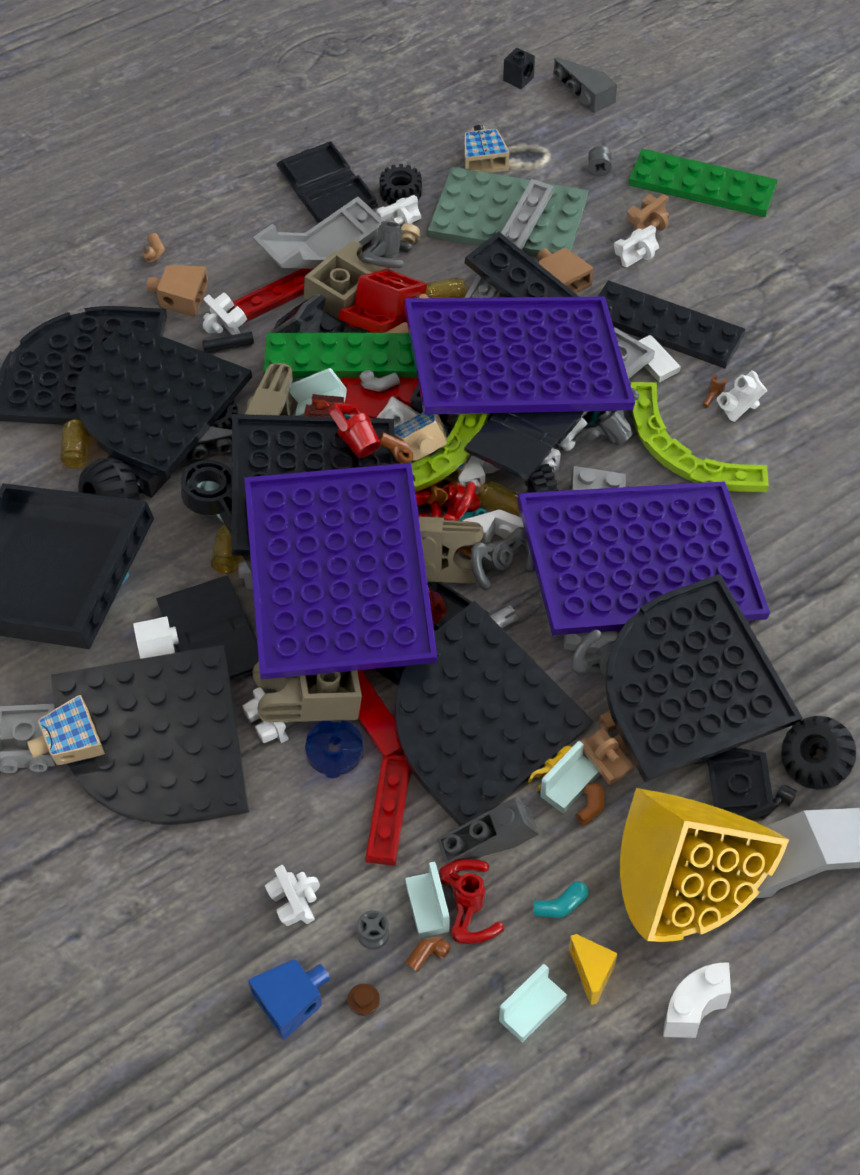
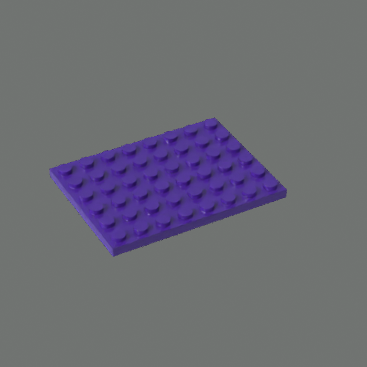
M605 297L405 298L404 308L424 414L634 410V396Z
M411 463L244 477L261 680L437 663V650Z
M725 481L518 494L517 503L552 636L590 633L595 629L600 632L620 631L626 622L640 611L641 607L656 597L718 574L722 576L747 621L765 620L770 615V610Z

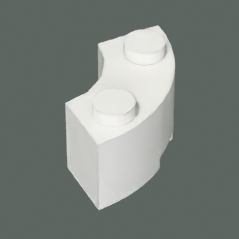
M167 616L133 623L140 659L175 653L173 644L179 643L175 627H169Z
M716 963L704 966L688 975L678 985L668 1006L663 1037L696 1038L703 1017L714 1010L727 1007L731 994L729 963Z

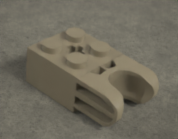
M352 240L339 252H333L305 276L303 298L308 300L316 294L322 295L326 298L324 311L338 319L340 309L353 306L355 303L359 276L384 269L393 271V268L381 267L361 261L363 245Z
M273 363L267 368L254 396H251L248 400L245 414L292 415L295 409V399L289 393L293 380L292 369L289 365Z
M419 517L427 582L476 583L471 560L462 558L457 554L456 550L462 546L475 545L483 538V527L477 522L448 521L438 517Z
M259 661L253 667V679L258 687L278 691L267 693L260 699L257 710L258 716L262 721L358 720L362 695L357 670L261 680Z

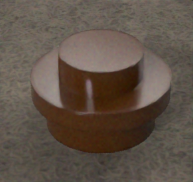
M358 984L348 994V1005L355 1014L366 1016L376 1011L379 1006V993L370 984Z

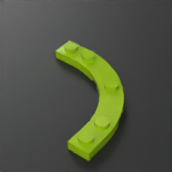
M631 382V388L636 389L639 393V398L635 400L634 410H631L635 430L646 449L663 466L694 483L725 481L728 491H768L767 465L729 464L708 458L702 460L693 456L691 450L683 446L675 438L672 439L666 432V426L661 419L658 409L657 383Z
M490 413L459 414L453 430L447 437L448 443L430 457L427 455L411 463L415 492L443 480L465 462L470 453H467L464 447L487 423Z

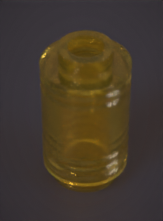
M456 277L427 283L426 293L424 294L429 298H465L467 292L464 280Z
M74 419L63 425L60 458L63 464L69 468H80L87 461L89 436L85 432L80 420Z
M492 480L488 484L484 483L478 493L480 505L493 511L500 509L521 517L517 503L518 492Z
M225 525L218 529L211 558L212 568L221 574L235 572L240 556H231L232 537Z

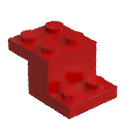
M389 269L359 276L355 303L353 306L340 309L338 319L348 322L350 327L366 329L368 333H386L398 325L407 322L404 308L405 298H415L417 295L426 293L427 283Z

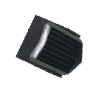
M316 294L280 318L272 333H342L345 325L323 311L326 298Z

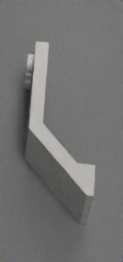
M356 197L305 233L277 232L276 227L271 224L255 235L253 239L281 268L314 269L333 252H339L352 240L359 242L363 246L367 244L373 237L377 236L379 225L384 220L359 197Z
M860 808L804 810L765 826L786 837L789 841L778 867L772 876L767 875L757 889L760 893L755 898L772 897L779 889L825 870L860 868Z

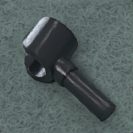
M782 785L773 799L774 810L781 802L790 807L797 791L787 785ZM771 813L761 816V818L765 819Z

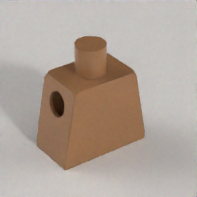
M545 248L537 254L538 263L576 294L592 286L594 268L570 250L563 248L552 254Z
M169 265L165 268L162 278H148L147 291L158 294L159 305L162 308L196 317L209 285L207 268L205 266Z

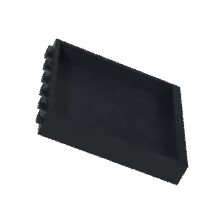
M3 483L0 487V636L90 650L154 520L147 502L144 500Z

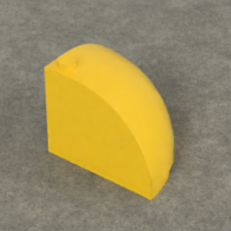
M636 788L624 827L620 852L621 890L632 924L644 939L655 942L684 940V936L697 932L701 935L721 926L741 912L760 893L757 889L767 875L772 876L784 855L789 839L759 823L732 812L695 800Z

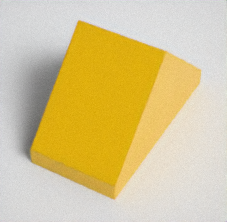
M578 934L571 935L569 951L591 1006L597 1004L615 968L618 953Z

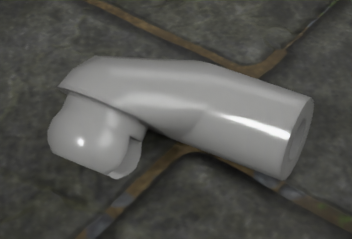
M370 370L360 374L361 385L365 389L383 392L400 384L396 373L382 378L374 377V373Z

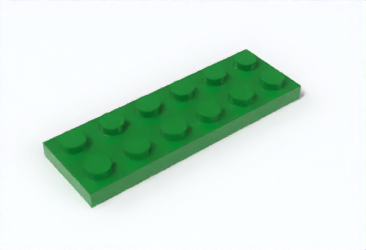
M641 149L630 175L628 186L766 218L778 179L653 150Z
M266 333L264 374L271 364L283 363L291 367L293 378H306L328 368H331L338 378H360V374L367 370L372 371L376 378H382L392 373H396L399 378H417L409 333Z

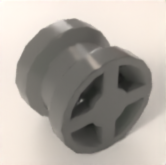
M597 146L589 151V171L595 176L607 175L612 170V155L607 147Z
M370 910L359 917L357 922L358 939L363 947L376 950L387 943L389 939V924L387 917L383 913Z

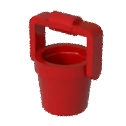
M335 403L328 410L339 427L337 431L342 441H345L358 458H364L379 448L381 442L371 424V419L366 413H361L355 405ZM343 414H349L351 418L346 420Z

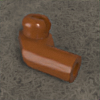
M384 432L381 433L379 437L380 446L389 449L398 463L403 464L412 461L413 452L405 441Z
M589 783L584 788L587 806L575 814L576 819L583 826L587 825L605 809V790L598 783Z
M440 936L423 939L417 944L405 963L418 972L428 956L436 954L440 958H445L451 949L450 944L445 942L444 938Z

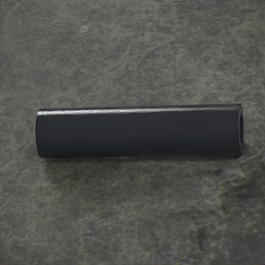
M252 331L203 340L202 343L204 352L208 353L254 344Z

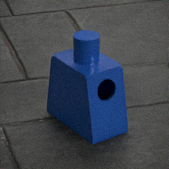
M291 960L252 977L248 982L252 996L284 1040L321 1007V995L317 988L328 982L330 977L322 964L305 972L297 960Z

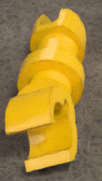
M564 746L558 751L555 758H549L544 763L545 767L537 769L531 774L528 783H531L535 777H544L572 747ZM541 785L537 787L536 792L541 791Z

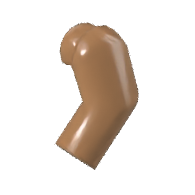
M151 233L147 237L150 247H146L147 252L142 251V257L146 262L154 263L164 253L165 248L158 234Z

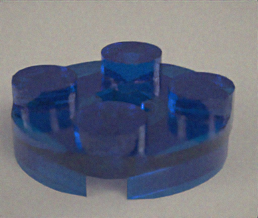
M341 720V723L322 721L312 727L307 734L305 744L306 759L313 769L325 774L328 778L333 779L341 774L348 773L360 763L364 756L361 732L348 721ZM331 743L333 745L341 744L340 750L336 752L329 751L328 745Z

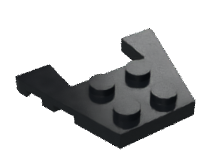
M736 747L694 763L708 764L714 807L750 820L774 811L766 753Z

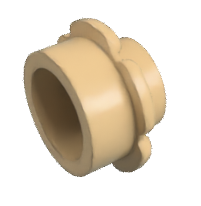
M413 224L401 226V240L412 245L420 241V229Z

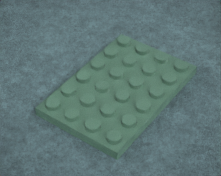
M451 167L428 229V237L480 246L498 231L502 232L531 180ZM545 183L554 186L553 194L522 250L526 254L535 257L545 248L552 254L563 248L572 252L588 200L589 190Z

